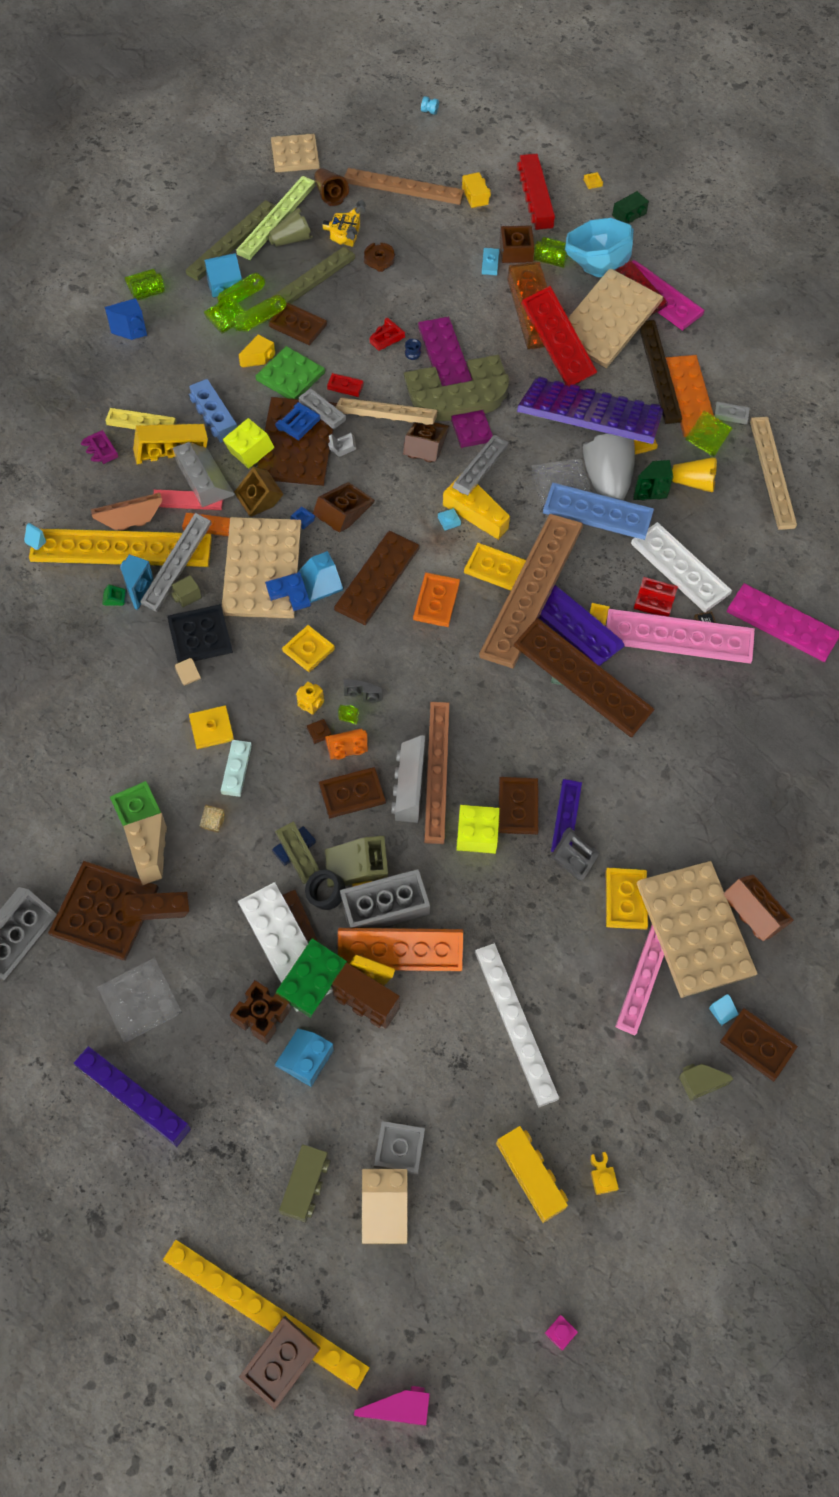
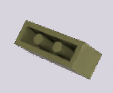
M302 1144L279 1209L280 1214L305 1223L308 1217L312 1218L316 1204H313L315 1195H320L323 1182L320 1181L322 1174L327 1173L331 1160H328L327 1152Z

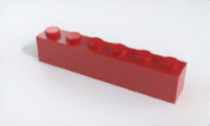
M538 154L520 155V160L517 162V171H520V182H523L522 189L525 192V201L528 202V212L531 213V223L534 224L535 230L551 229L554 227L555 215Z

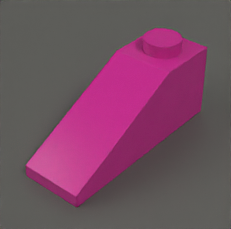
M411 1386L410 1391L405 1390L356 1409L354 1416L426 1426L430 1393H425V1388Z

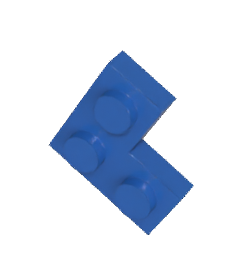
M300 572L265 582L271 601L288 596L293 611L311 606Z

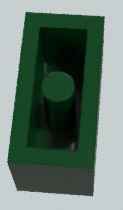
M636 191L614 203L612 216L621 222L631 223L647 214L649 201Z

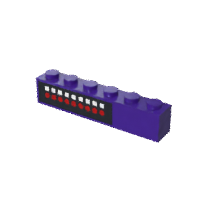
M89 1046L73 1063L80 1072L174 1146L178 1147L191 1130L188 1123Z

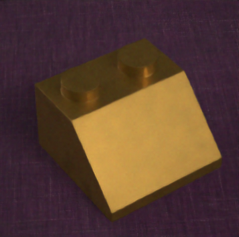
M256 467L250 470L234 491L251 517L273 508L284 495L268 470Z

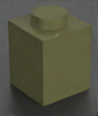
M191 575L172 584L173 592L171 595L176 603H180L182 608L202 598L200 588Z

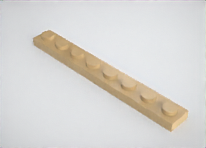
M768 417L751 418L750 424L778 530L795 529L797 523Z

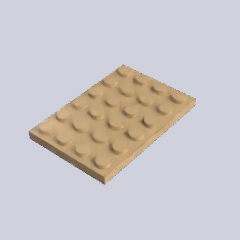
M609 269L568 319L589 358L599 365L608 368L663 301V296L619 272Z
M230 517L222 598L224 616L295 617V611L292 609L289 597L286 596L271 601L265 582L298 573L301 520Z
M711 861L638 880L636 884L681 998L751 978L758 974L730 905L723 894V888Z

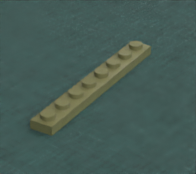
M266 200L262 202L186 269V275L197 281L202 279L207 274L204 260L229 255L253 232L275 205Z
M345 246L255 307L252 310V315L262 323L266 322L286 302L293 303L353 261L355 254Z

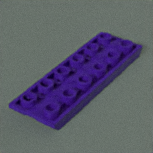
M554 585L539 616L544 623L598 666L625 647V644L617 635L559 587Z

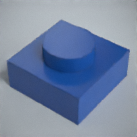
M300 507L290 516V519L301 520V528L304 530L315 520V515Z

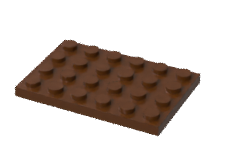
M271 397L265 432L275 448L258 461L257 468L268 470L275 482L324 486L330 455L329 435H333L334 429L320 419L300 440L284 431H279L275 423L278 420H282L293 410L294 405L299 402V399ZM329 402L336 408L337 403ZM299 413L288 423V425L299 415Z

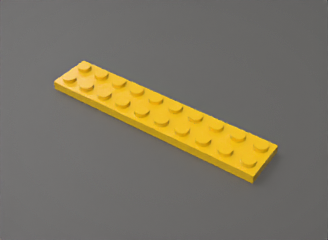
M40 529L43 531L46 543L39 550L31 547L29 560L30 562L122 564L130 554L149 561L150 565L163 566L182 533ZM211 534L204 535L186 566L209 567Z

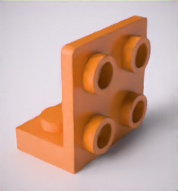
M357 729L325 736L331 760H339L346 756L361 755L364 752H368L366 730Z

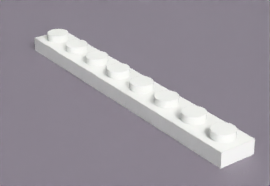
M495 943L475 950L538 1108L559 1100L557 1091Z

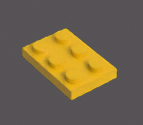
M477 543L464 568V573L512 590L526 560Z
M606 868V927L647 930L648 912L636 884L638 880L647 878V870Z

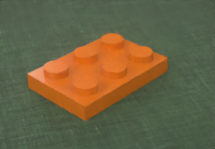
M425 572L413 620L449 627L460 579Z

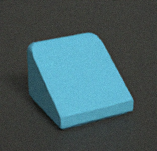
M28 523L24 541L32 548L39 550L46 543L43 531Z
M729 994L720 998L709 1007L721 1026L739 1015Z

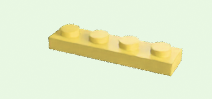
M110 408L105 420L109 426L135 429L136 425H176V418L115 408Z

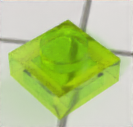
M340 705L338 709L339 720L357 724L359 719L358 708L351 705Z

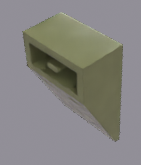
M384 836L364 837L325 849L326 870L341 876L345 886L388 877ZM328 878V887H334L333 880Z

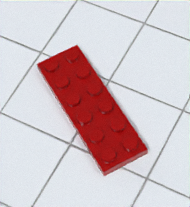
M551 286L521 301L565 385L569 387L570 385H576L597 374V370Z

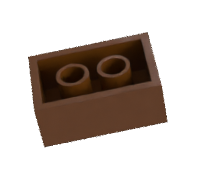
M347 962L332 983L333 994L338 1003L343 1006L349 1005L353 1008L352 1011L361 1017L363 1015L368 1017L370 1022L378 1028L382 1026L387 1029L400 1009V996Z

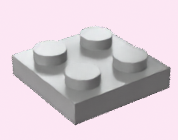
M382 1121L374 1167L382 1169H407V1173L418 1175L425 1128Z

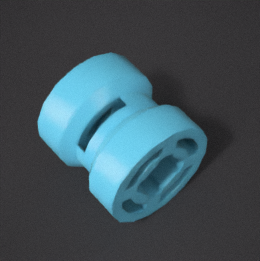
M424 96L421 103V112L426 113L429 111L431 114L436 115L439 100L435 98L430 100L429 97Z

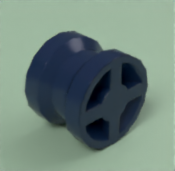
M417 339L407 340L405 342V356L410 360L418 359L421 356V342Z

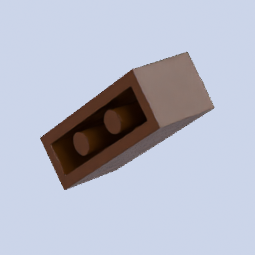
M187 892L125 895L122 900L123 921L183 918L189 912Z

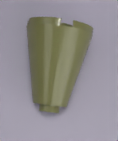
M299 208L269 231L270 235L267 237L271 245L274 244L275 247L312 238L305 217H301V214H299L301 212Z

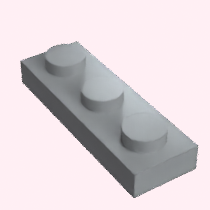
M311 388L298 397L301 404L319 414L320 419L331 428L335 429L346 421V415Z

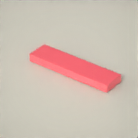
M154 489V494L159 492L163 501L159 507L222 510L223 500L201 507L193 491Z

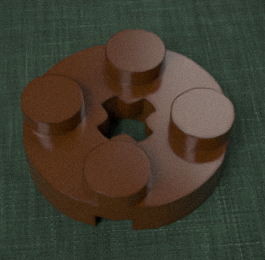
M380 242V245L372 243L364 250V263L379 272L390 267L395 261L394 249L387 243Z

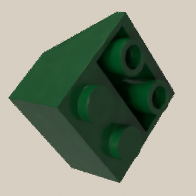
M670 460L652 461L638 475L633 500H660L668 497L673 479Z

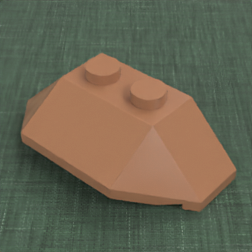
M159 492L91 509L92 517L114 530L119 529L123 531L127 530L130 526H143L146 522H150L163 500Z

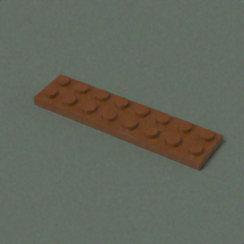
M538 618L513 645L631 738L655 710Z

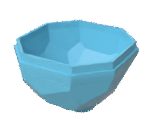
M614 218L589 220L567 234L565 250L567 255L578 263L586 273L596 277H603L609 269L616 271L628 263L632 255L634 229L632 225Z

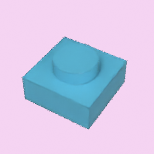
M454 508L438 513V519L444 530L461 525V520Z

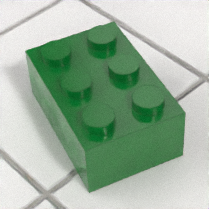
M312 938L277 989L276 994L311 1018L347 961Z

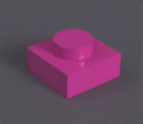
M560 1315L544 1334L563 1351L578 1331Z

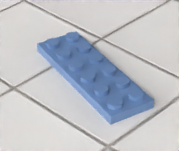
M552 482L543 514H553L581 522L585 525L645 540L654 509Z

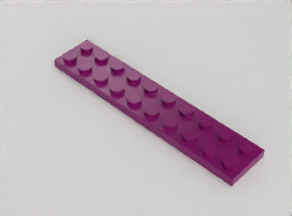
M449 316L418 322V328L432 367L436 366L441 385L447 386L473 381ZM483 410L451 416V422L461 448L485 444L492 438L493 435Z

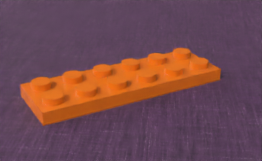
M697 355L665 357L682 415V422L680 424L684 437L716 435L718 428Z
M338 928V956L349 964L355 955H360L392 967L395 970L462 971L463 929Z

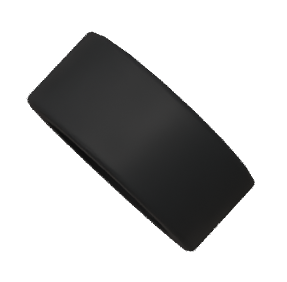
M321 869L309 877L305 886V895L310 904L322 910H331L342 902L340 890L346 889L341 876L330 870ZM330 878L334 883L333 892L327 900L320 901L317 898V889L321 882Z

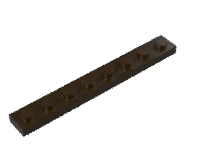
M647 320L639 330L659 404L663 409L664 423H681L682 415L655 320Z

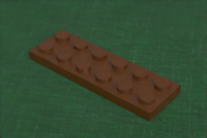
M389 530L338 600L334 610L366 626L418 552L419 544Z

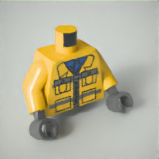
M360 200L356 203V208L350 212L336 213L332 221L324 220L323 230L330 231V239L339 245L345 244L353 247L360 229V213L365 212L366 204L363 200Z

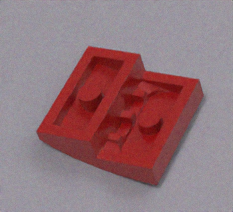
M643 577L634 609L669 617L678 586Z

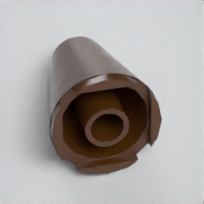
M320 168L315 172L314 178L321 199L329 206H337L344 202L343 199L349 194V185L346 179L325 168Z

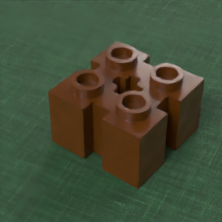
M254 980L245 993L247 1000L245 1003L239 1001L230 1013V1017L233 1023L245 1031L250 1027L254 1037L268 1044L277 1031L275 1023L278 1021L282 1024L291 1011L290 1002L276 993L271 997L269 989ZM262 1010H264L263 1014H257L258 1011L262 1012Z

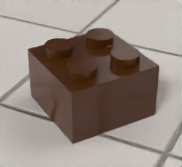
M532 225L501 226L499 241L502 263L533 262L535 246Z

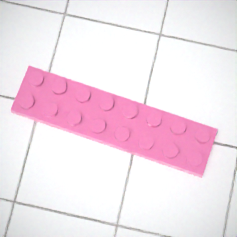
M608 609L606 627L623 641L625 647L750 664L752 662L755 628Z

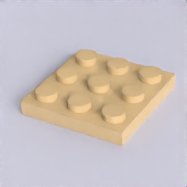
M315 134L271 137L275 172L320 169Z

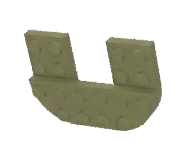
M499 355L467 360V366L473 381L447 386L441 385L436 366L404 372V380L412 405L414 407L437 410V421H450L451 416L483 410L486 414L496 410L501 406V402L507 398L509 377L504 371Z

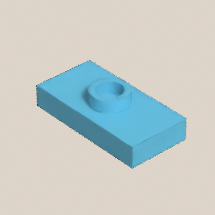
M484 248L482 274L497 275L499 249Z

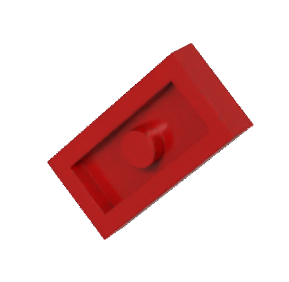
M332 373L327 384V390L359 397L364 381Z

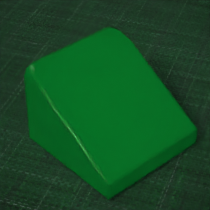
M108 584L104 589L102 605L123 606L126 589Z

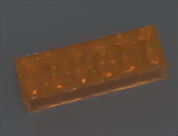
M540 262L509 265L507 280L527 349L543 348L545 346L521 304L523 299L547 288Z

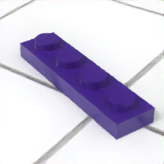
M567 779L562 781L551 852H554L566 829L571 828L575 830L582 782Z

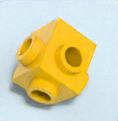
M307 681L296 693L298 706L312 715L324 703L323 690L317 684Z

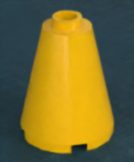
M711 457L674 464L672 468V482L707 492H714L717 459Z

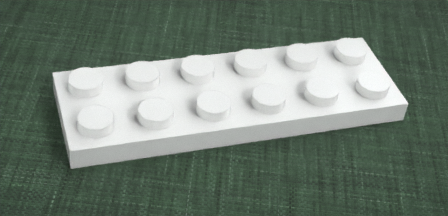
M658 522L648 528L645 540L639 538L632 539L631 545L675 586H678L704 613L731 594L732 590Z
M274 882L239 900L238 903L279 981L282 983L308 945V942ZM332 987L330 988L326 996L333 992Z

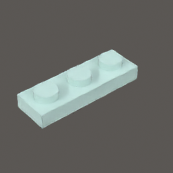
M232 740L221 794L241 797L252 747L251 742Z

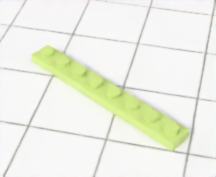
M302 176L236 249L237 255L251 260L267 242V236L270 235L269 231L297 208L316 186L315 181Z

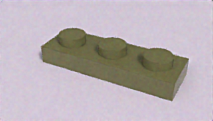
M293 821L276 830L275 833L302 883L305 884L309 877L320 869Z

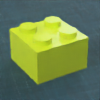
M249 418L222 439L230 453L248 469L275 448L268 434Z
M460 805L456 850L496 854L500 808Z

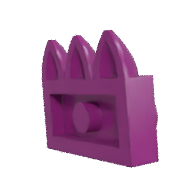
M103 430L87 436L81 442V445L89 446L86 453L94 454L91 457L93 462L105 464L118 458L115 448Z

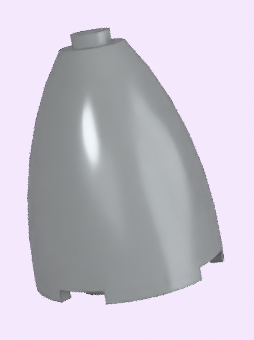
M612 434L595 436L594 441L585 442L582 447L590 481L597 494L623 501L628 493L634 472V440Z

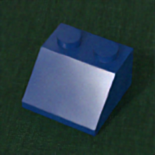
M136 298L105 307L112 334L130 340L147 336L142 310Z

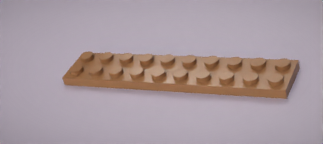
M549 514L479 653L480 658L514 669L522 652L513 645L536 618H539L583 528V523Z

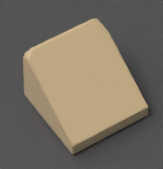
M192 658L175 664L176 672L183 686L201 679Z

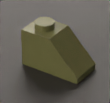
M690 1064L683 1068V1072L679 1076L690 1101L725 1087L733 1080L731 1075L704 1064L698 1066Z

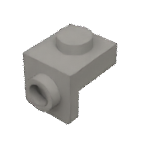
M352 433L338 439L332 434L329 435V448L338 457L356 450L355 436Z

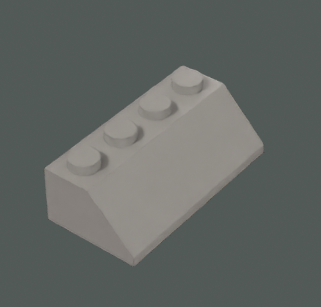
M190 442L173 448L176 462L201 507L234 496L231 487L208 448Z
M423 735L403 742L401 750H397L396 761L400 762V765L395 768V779H398V785L394 784L393 796H396V802H392L391 814H395V821L418 823L425 749V736Z
M419 869L340 890L349 928H383L430 915V904Z
M18 887L0 909V979L2 980L8 977L57 915L29 889Z

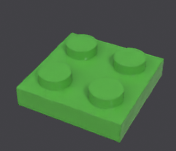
M147 781L110 796L122 826L161 813Z

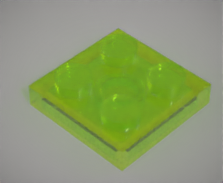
M703 411L685 440L714 457L731 432L732 427L708 412Z

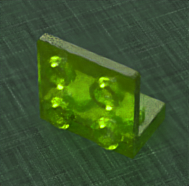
M543 237L541 242L537 241L535 245L534 260L564 268L568 258L565 250L566 243Z
M154 269L124 278L134 299L140 300L165 292L162 276L160 273L156 274Z

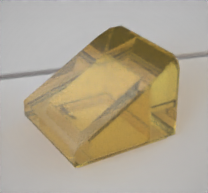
M205 805L200 828L219 833L225 818L224 810Z

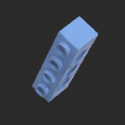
M208 379L189 386L191 402L196 404L198 413L203 415L206 426H210L213 437H217L220 443L224 442L222 439L237 428L235 420Z

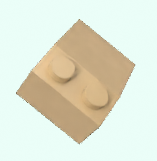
M362 1169V1244H407V1169Z

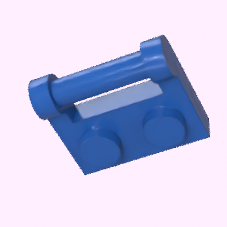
M297 402L294 405V409L282 420H278L275 426L279 431H284L300 440L320 420V415ZM299 413V415L288 425V423Z

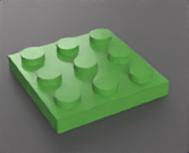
M286 346L256 375V380L286 398L299 399L298 397L304 394L325 373V368Z

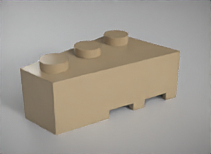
M162 813L123 826L142 885L162 879L167 826Z

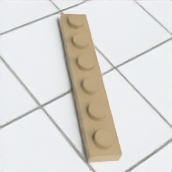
M340 398L336 405V408L343 414L387 418L394 421L402 420L409 423L418 422L429 425L434 424L437 418V410L348 398Z

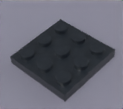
M221 604L167 616L178 663L192 658L194 662L233 653Z

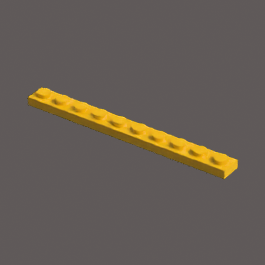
M178 1240L174 1241L163 1258L164 1262L271 1333L282 1318L286 1316L321 1347L313 1361L358 1390L370 1367Z

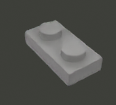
M717 402L714 418L747 424L750 407Z

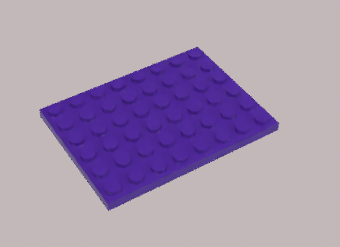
M538 377V379L535 378L522 398L517 412L653 444L663 409L657 404L647 405L640 400L630 401L627 397L619 396L617 398L613 397L610 393L603 392L600 394L596 393L593 389L584 390L580 389L577 385H570L569 387L560 381L550 382L546 378Z

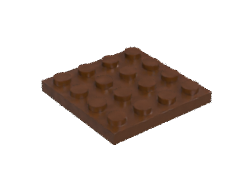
M83 861L48 933L50 936L126 961L144 920L123 921L122 900L125 895L157 893L159 887L153 883L142 885L141 880Z

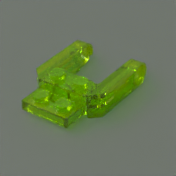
M253 273L220 292L217 298L218 303L204 311V314L221 334L233 327L236 331H249L281 312L286 306V300L281 295H275L245 311L238 303L260 291L265 285V279L259 273ZM259 279V282L256 285H253L254 281ZM278 300H280V303L277 306H274L275 303Z

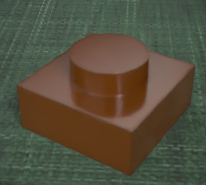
M324 719L307 725V730L314 744L324 741L325 736L332 735Z

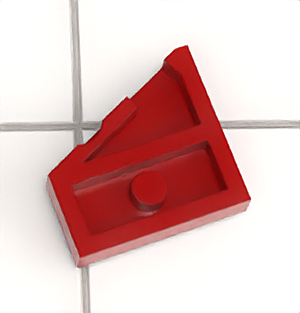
M387 317L384 320V325L379 326L376 332L370 336V344L380 351L405 338V332Z

